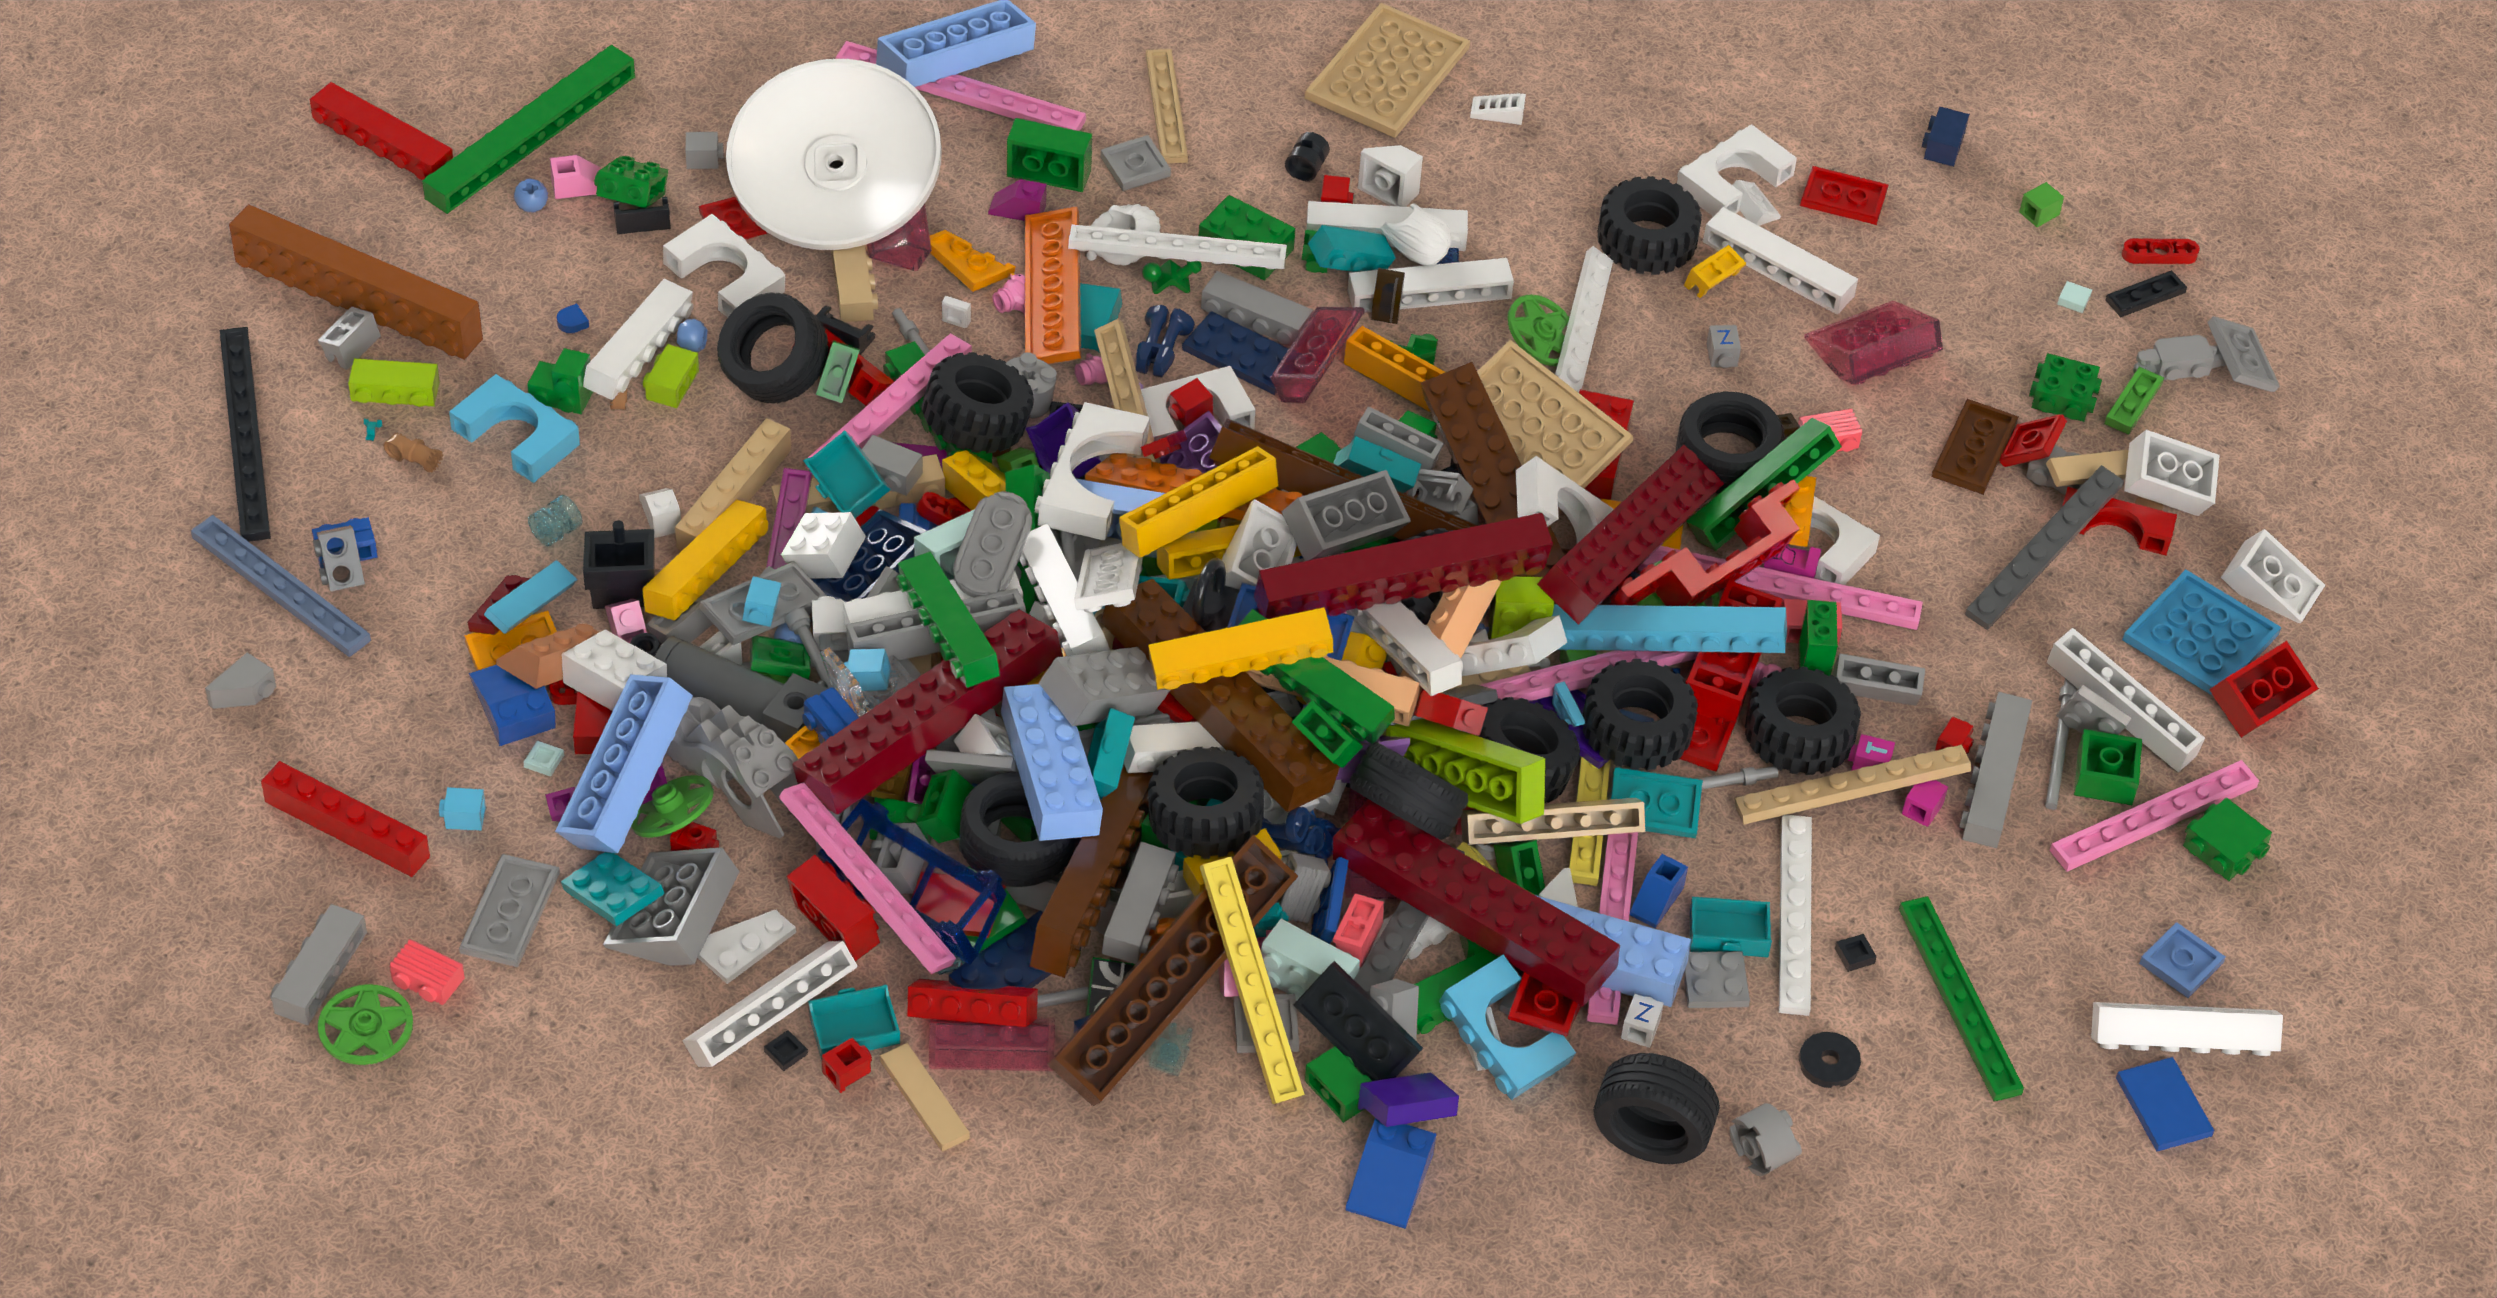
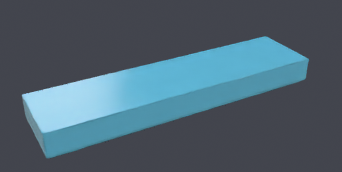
M556 560L487 608L484 615L499 630L506 634L571 588L577 581V578Z

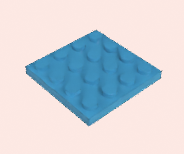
M2185 569L2124 633L2122 640L2212 695L2209 690L2210 688L2256 660L2279 635L2281 627Z

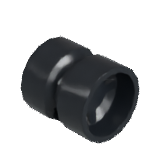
M1314 132L1301 134L1285 161L1287 172L1293 178L1305 182L1313 180L1330 153L1328 142L1324 137Z

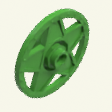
M1532 294L1519 297L1510 306L1508 311V326L1515 342L1538 362L1548 366L1558 365L1559 359L1548 357L1551 350L1561 353L1565 338L1562 330L1565 326H1568L1570 317L1560 306L1545 297ZM1522 304L1526 317L1515 318L1517 307ZM1539 304L1548 307L1554 312L1546 314Z
M690 775L668 781V784L658 787L652 794L653 799L640 806L637 817L631 825L634 833L646 838L660 837L675 832L694 821L705 811L713 798L714 789L710 781L703 776ZM690 784H699L703 786L690 790ZM699 804V805L689 814V809H690L691 807H693V806ZM640 814H646L647 816L638 825V819ZM666 822L670 824L668 826L658 828Z
M373 984L354 986L336 994L324 1006L318 1020L319 1038L326 1051L340 1061L356 1065L374 1064L392 1057L406 1045L413 1030V1014L405 998L393 989ZM378 994L393 999L400 1006L381 1007ZM358 995L353 1007H335L343 1000ZM326 1023L341 1031L333 1045L326 1035ZM406 1023L403 1034L393 1045L388 1031ZM364 1045L376 1053L366 1056L350 1055Z

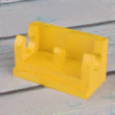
M1727 245L1693 267L1683 286L1690 290L1697 285L1699 288L1697 297L1701 298L1706 295L1709 289L1731 275L1735 276L1738 274L1741 268L1746 265V262L1730 245Z

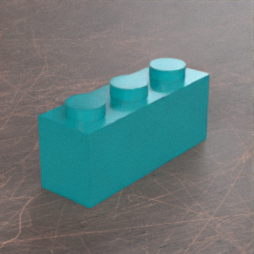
M1321 225L1308 243L1318 265L1324 268L1351 272L1378 270V268L1388 269L1396 259L1386 237L1378 233Z

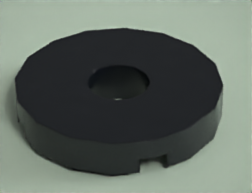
M1821 1032L1813 1034L1804 1041L1800 1049L1799 1061L1803 1075L1812 1083L1824 1088H1832V1086L1838 1085L1843 1087L1856 1078L1861 1065V1055L1857 1046L1847 1037L1835 1032ZM1827 1055L1833 1056L1838 1062L1836 1064H1827L1822 1060V1057Z

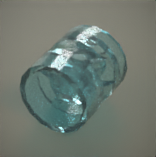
M565 495L556 497L547 504V508L542 507L528 517V524L532 533L547 547L552 546L561 540L564 534H570L583 523L577 506Z

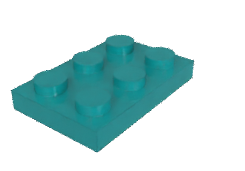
M1615 767L1611 799L1638 798L1643 801L1645 831L1696 839L1703 780Z
M604 852L598 855L594 860L561 881L564 891L616 927L665 894L660 883L611 852Z

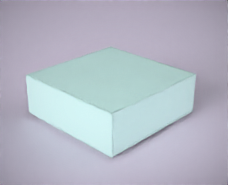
M2067 281L2057 305L2083 313L2091 297L2092 289Z
M536 741L524 760V768L551 777L564 757V750Z

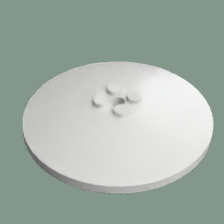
M825 59L790 68L767 81L749 97L740 109L730 130L726 150V163L730 184L736 199L745 213L759 227L772 236L792 245L817 250H841L875 242L907 223L921 209L935 186L941 166L942 149L940 133L933 111L920 92L907 80L891 70L873 63L853 59ZM836 160L843 162V165L837 169L829 166L831 162Z

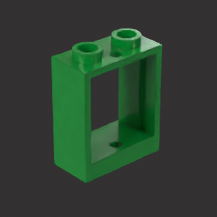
M1808 600L1798 642L1799 667H1808V670L1815 671V669L1822 670L1823 674L1830 676L1838 647L1837 602Z

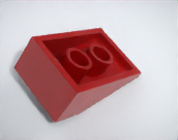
M1524 972L1511 1006L1508 1020L1568 1036L1581 1005Z

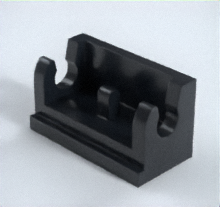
M662 197V206L639 207L638 209L620 210L619 201L613 202L617 234L671 229L667 197Z
M825 305L817 315L815 314L823 327L845 344L860 349V355L875 339V333L871 332L874 327L873 325L866 324L861 330L838 320L829 313L831 310L830 306Z

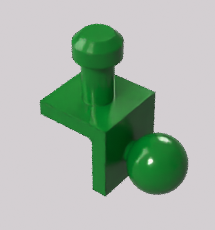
M1168 260L1161 266L1155 262H1149L1144 265L1142 276L1146 281L1152 283V292L1154 294L1160 293L1168 286H1176L1184 293H1189V275L1200 272L1202 264L1200 261H1187L1185 266L1180 267L1172 260Z
M1429 333L1421 336L1411 334L1407 346L1398 345L1434 365L1438 346V339L1434 335Z

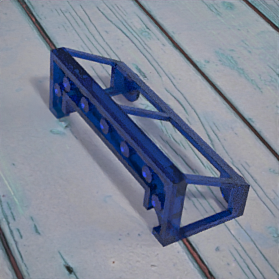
M862 799L841 826L847 831L860 815L864 821L862 830L856 840L860 847H862L869 830L872 828L929 863L910 905L953 955L971 965L978 956L1007 895L1001 885V877L990 869L986 872L979 870L976 873L891 822L887 816L889 811L880 803L875 802L871 804ZM822 848L818 852L822 862L828 861L836 870L837 877L842 882L847 880L854 888L856 895L865 899L862 893ZM934 868L940 869L980 893L957 924L950 920L948 922L942 920L938 923L915 909ZM990 899L995 903L973 948L963 929L984 902Z

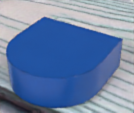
M577 303L563 308L557 313V326L565 333H576L589 328V320Z

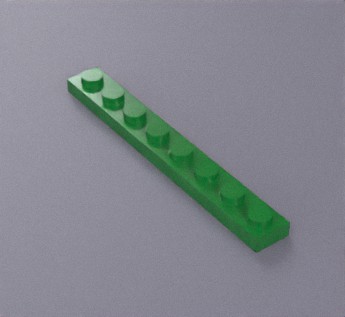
M1929 897L1900 902L1899 911L1993 1101L2022 1095L2024 1087Z

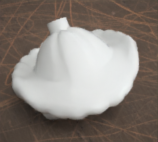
M1139 204L1113 205L1107 212L1102 213L1099 218L1095 219L1091 225L1094 227L1160 233L1161 227L1159 217L1156 216L1155 212ZM1094 251L1105 261L1123 266L1134 263L1144 257Z

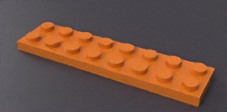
M1077 206L1025 215V353H1032L1037 359L1047 364L1081 359L1080 251L1068 249L1072 224L1080 225Z
M1112 453L1087 472L1085 480L1167 493L1204 473H1201L1198 469L1179 468L1171 463L1161 464L1152 462L1149 458H1135L1127 456L1126 453ZM1274 488L1266 494L1255 498V500L1282 514L1281 511L1297 498L1302 497V494L1299 492L1280 491ZM1253 500L1222 516L1242 521Z

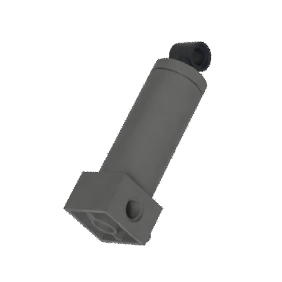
M649 633L638 634L630 642V644L666 663L667 677L692 694V697L709 699L720 710L730 705L740 716L747 717L749 715L755 722L773 730L784 743L805 726L802 719L805 700L816 694L819 696L821 692L828 689V684L825 681L820 680L818 683H815L794 673L783 684L675 636L669 637L661 646L657 637Z

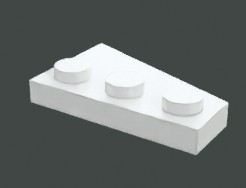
M773 910L709 934L698 959L728 984L794 935L796 927L777 910Z

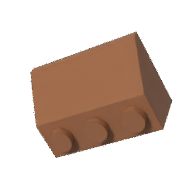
M578 624L576 627L557 631L552 635L519 645L498 658L496 665L537 689L563 680L562 653L599 633V631L593 629L591 625Z

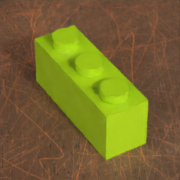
M354 358L348 382L351 401L386 403L389 405L405 404L418 407L435 406L440 384L438 364Z

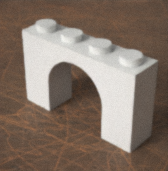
M1751 124L1745 129L1737 131L1734 136L1725 142H1720L1711 151L1703 153L1694 162L1684 165L1678 172L1677 184L1683 187V191L1688 190L1699 206L1713 217L1722 207L1738 213L1743 193L1719 175V171L1728 167L1747 168L1760 175L1774 187H1777L1794 176L1797 158Z
M713 214L663 245V264L681 279L711 261H728L736 264L744 271L740 278L718 292V310L727 318L735 308L754 296L771 292L781 294L785 292L784 272L779 267H775L760 251L752 248L742 236H738L724 221H720Z
M1231 366L1141 389L1155 441L1178 432L1169 415L1170 393L1195 378H1198L1213 395V412L1219 417L1222 425L1225 419L1228 418L1251 429H1255V408Z
M1537 456L1516 470L1518 517L1543 513L1548 527L1559 519V507L1572 523L1577 543L1614 510Z
M1814 496L1810 527L1822 530L1834 542V545L1819 559L1815 578L1845 585L1876 553L1880 535Z
M1560 615L1535 619L1513 633L1491 640L1488 639L1486 629L1476 630L1461 657L1463 663L1461 675L1468 676L1538 663L1567 643Z

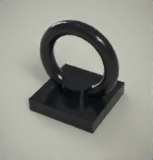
M1212 558L1205 564L1199 578L1195 579L1183 606V609L1206 632L1228 628L1240 590L1225 586L1226 568L1224 562L1219 558ZM1213 574H1214V583H1213V582H1210V580H1211Z

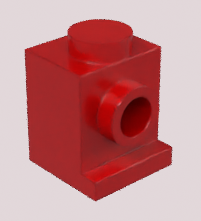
M1952 716L1937 740L1935 751L1962 745L1966 754H1968L1974 743V739L1971 738L1974 731L1973 725Z
M695 822L689 823L670 835L671 851L719 848L716 830Z
M852 1037L822 1055V1073L842 1093L845 1091V1087L871 1072L872 1056L864 1045L860 1046Z

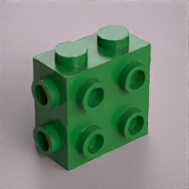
M619 156L596 173L594 185L597 186L596 196L647 208L665 195L668 169L661 168L659 164L654 162L641 163L635 161L630 156Z
M2047 353L2044 363H2038L2034 378L2039 379V382L2033 381L2029 397L2034 398L2031 408L2045 413L2063 414L2064 417L2085 422L2087 412L2093 413L2097 398L2092 395L2099 394L2102 379L2097 377L2100 367Z
M2226 797L2219 804L2213 803L2210 805L2202 818L2199 820L2194 819L2188 824L2185 829L2187 835L2183 846L2192 855L2197 856L2211 867L2215 873L2230 881L2237 874L2243 875L2256 858L2261 860L2270 849L2268 843L2272 832Z

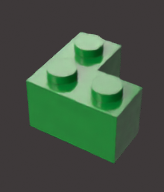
M563 348L555 364L539 361L527 383L528 393L545 406L560 409L566 413L573 412L582 415L593 394V391L583 387L586 366L591 361L590 354Z

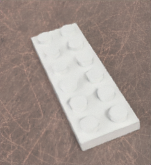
M1122 543L1085 550L1074 597L1076 611L1084 610V612L1090 613L1102 609V606L1113 604L1114 607H1122L1135 600L1143 557L1139 558L1126 549Z

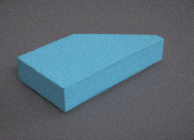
M1565 681L1555 684L1552 704L1560 720L1564 719L1568 725L1572 724L1573 726L1585 724V720Z

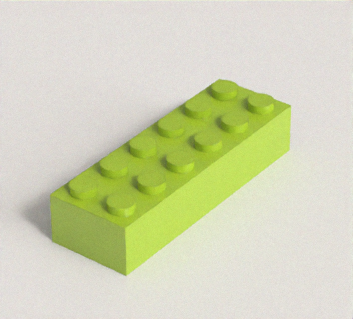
M1423 718L1410 721L1409 727L1395 724L1389 725L1386 729V736L1410 738V745L1403 757L1468 794V807L1518 824H1523L1544 815L1545 758Z

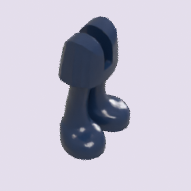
M1155 305L1147 310L1144 318L1150 329L1146 341L1138 344L1135 370L1138 373L1147 374L1151 363H1153V376L1162 378L1175 359L1173 347L1177 336L1191 334L1195 322L1189 314L1178 308L1172 310L1169 320L1168 308L1164 305ZM1169 320V325L1164 336V339L1162 343L1159 344L1158 339L1161 330H1163L1166 327Z
M1297 807L1291 810L1287 815L1286 823L1283 824L1271 823L1266 818L1262 821L1261 830L1266 828L1277 848L1295 851L1302 855H1315L1321 851L1324 845V831L1320 826H1309L1310 814L1306 807Z

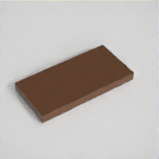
M1967 399L1932 471L1931 477L1984 495L1999 463V459L2018 422L2019 416Z

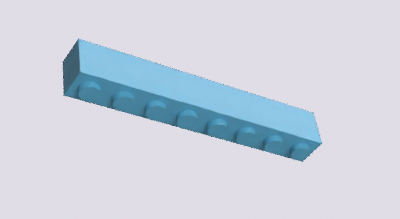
M1554 604L1552 616L1560 615L1567 643L1557 650L1785 653L1786 607L1599 605L1579 625L1557 604Z

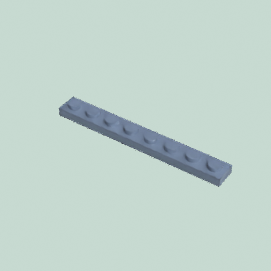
M211 515L191 530L192 538L348 657H351L371 641L369 632L214 515Z

